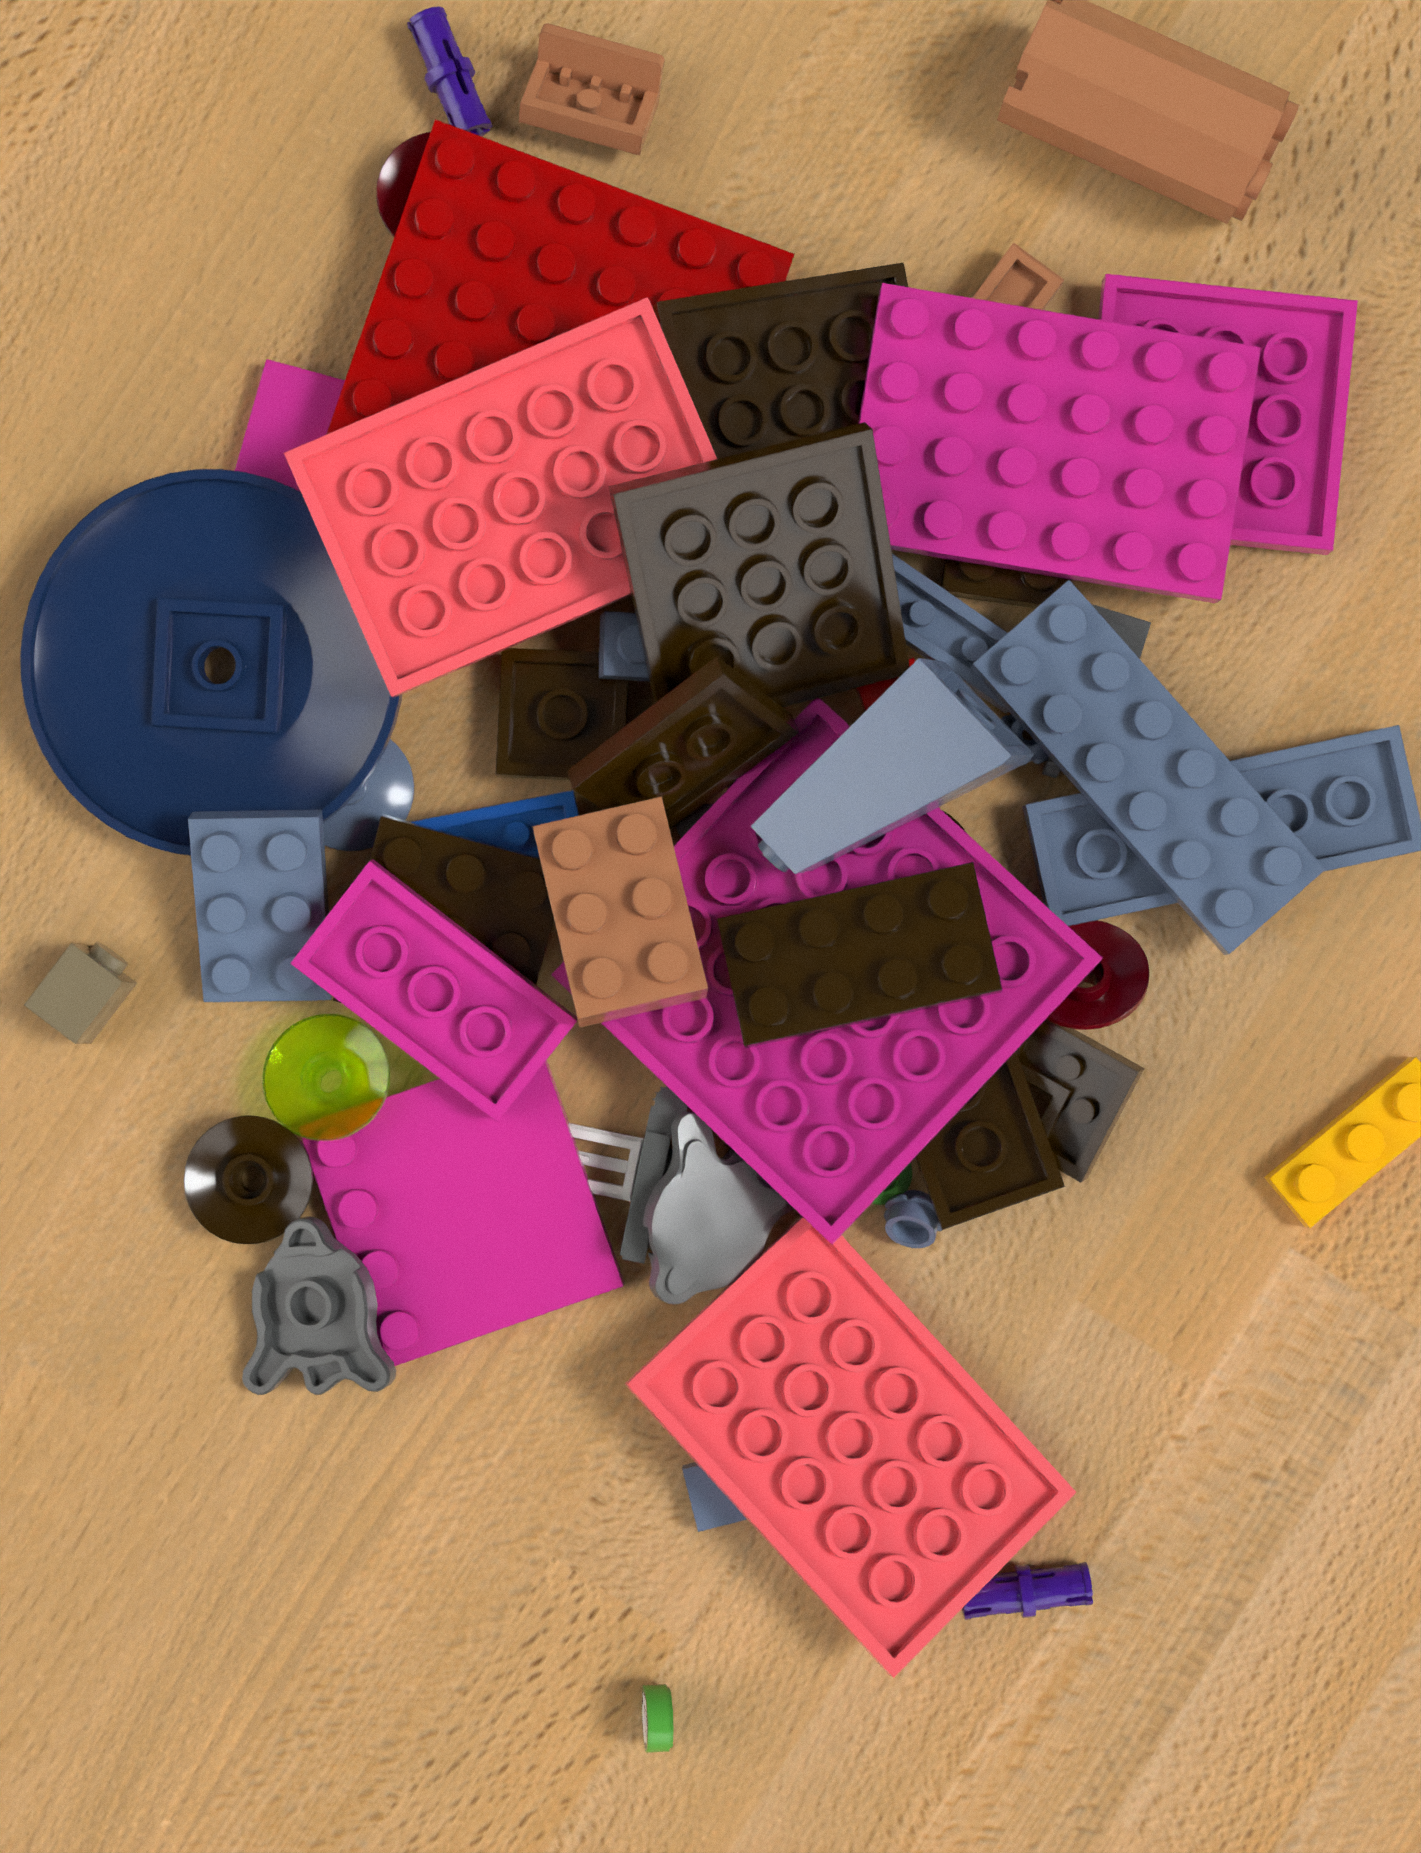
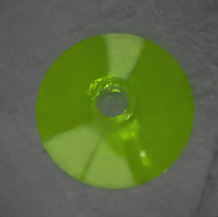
M339 1014L310 1016L286 1029L272 1045L263 1068V1093L274 1117L292 1133L315 1141L339 1140L363 1129L381 1110L390 1086L388 1056L377 1036L361 1022ZM331 1071L340 1072L342 1082L339 1088L333 1092L323 1091L321 1086L323 1077Z

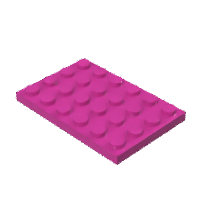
M882 283L879 291L858 424L866 422L873 430L891 550L1203 602H1219L1222 599L1261 347Z

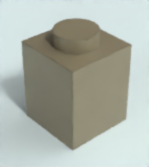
M96 942L92 948L87 945L71 943L24 1006L73 1043L91 1044L137 983L123 973L128 963L100 942Z

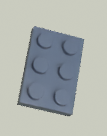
M322 810L192 812L188 818L203 1001L331 1000L332 995L290 964L329 914Z

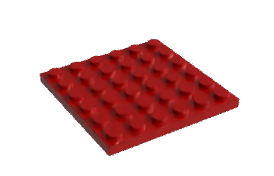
M435 119L326 435L647 297L653 308L656 302L784 282L795 254Z

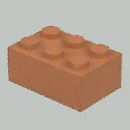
M662 797L532 826L580 1028L706 998L708 986Z

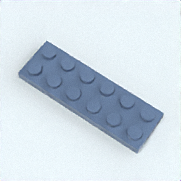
M1070 580L1063 584L971 665L970 668L1223 955H1228L1326 870Z
M1399 725L1230 761L1326 869L1325 871L1421 851V819ZM1081 793L1023 806L1043 903L1067 926L1178 903Z

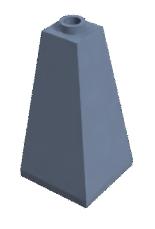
M918 658L750 827L763 839L758 844V847L762 854L782 872L790 869L794 874L813 871L1024 765L1034 754L946 662Z

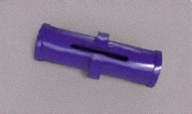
M438 6L418 12L409 19L410 22H407V26L415 39L428 72L425 74L424 79L429 91L438 95L450 125L479 136H484L493 125L485 112L472 80L475 75V69L471 60L468 57L462 56L448 22L445 9Z
M1086 1562L1046 1569H1030L1028 1564L1015 1565V1571L996 1574L962 1608L963 1618L968 1620L1005 1613H1021L1022 1618L1035 1617L1038 1610L1064 1606L1092 1605L1093 1591L1088 1565Z

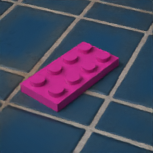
M373 859L363 868L290 963L496 1122L501 1119L578 1020L576 1015Z

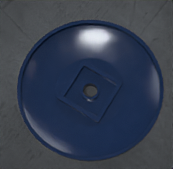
M195 469L169 473L124 489L101 503L65 536L50 557L35 586L23 626L20 662L24 703L33 733L53 772L69 793L86 810L107 826L142 844L175 854L191 856L188 818L192 812L322 810L323 823L327 821L356 795L375 770L395 728L402 702V695L392 698L302 493L272 479L246 472L223 469ZM218 648L229 650L234 656L236 663L233 676L223 684L213 683L205 673L207 656Z

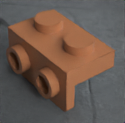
M546 23L539 34L537 62L520 102L519 122L640 156L659 104L665 59L660 54Z

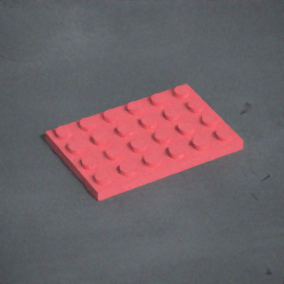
M648 297L284 453L392 698L631 596L608 486L717 459Z
M803 1216L796 1220L735 1282L729 1284L625 1383L628 1389L886 1673L893 1678L1076 1493L1070 1484L841 1235L832 1245Z

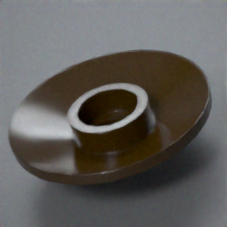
M261 1116L233 1117L211 1127L193 1146L184 1171L185 1195L196 1219L213 1235L237 1244L263 1243L284 1234L286 1227L291 1222L301 1218L305 1212L313 1189L311 1160L300 1139L283 1124ZM249 1166L257 1167L263 1173L264 1182L258 1190H250L243 1183V1172Z

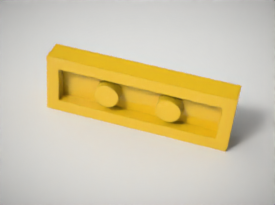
M1408 1057L1264 1177L1305 1227L1311 1228L1421 1137V1062L1417 1057Z

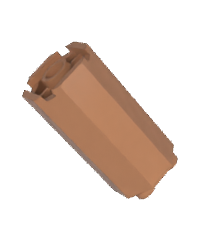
M1048 0L1016 68L1018 71L1015 76L1014 87L1009 85L997 121L1228 224L1231 217L1242 221L1252 201L1257 199L1273 165L1269 161L1278 143H1282L1296 116L1299 105L1288 100L1290 92L1087 0Z

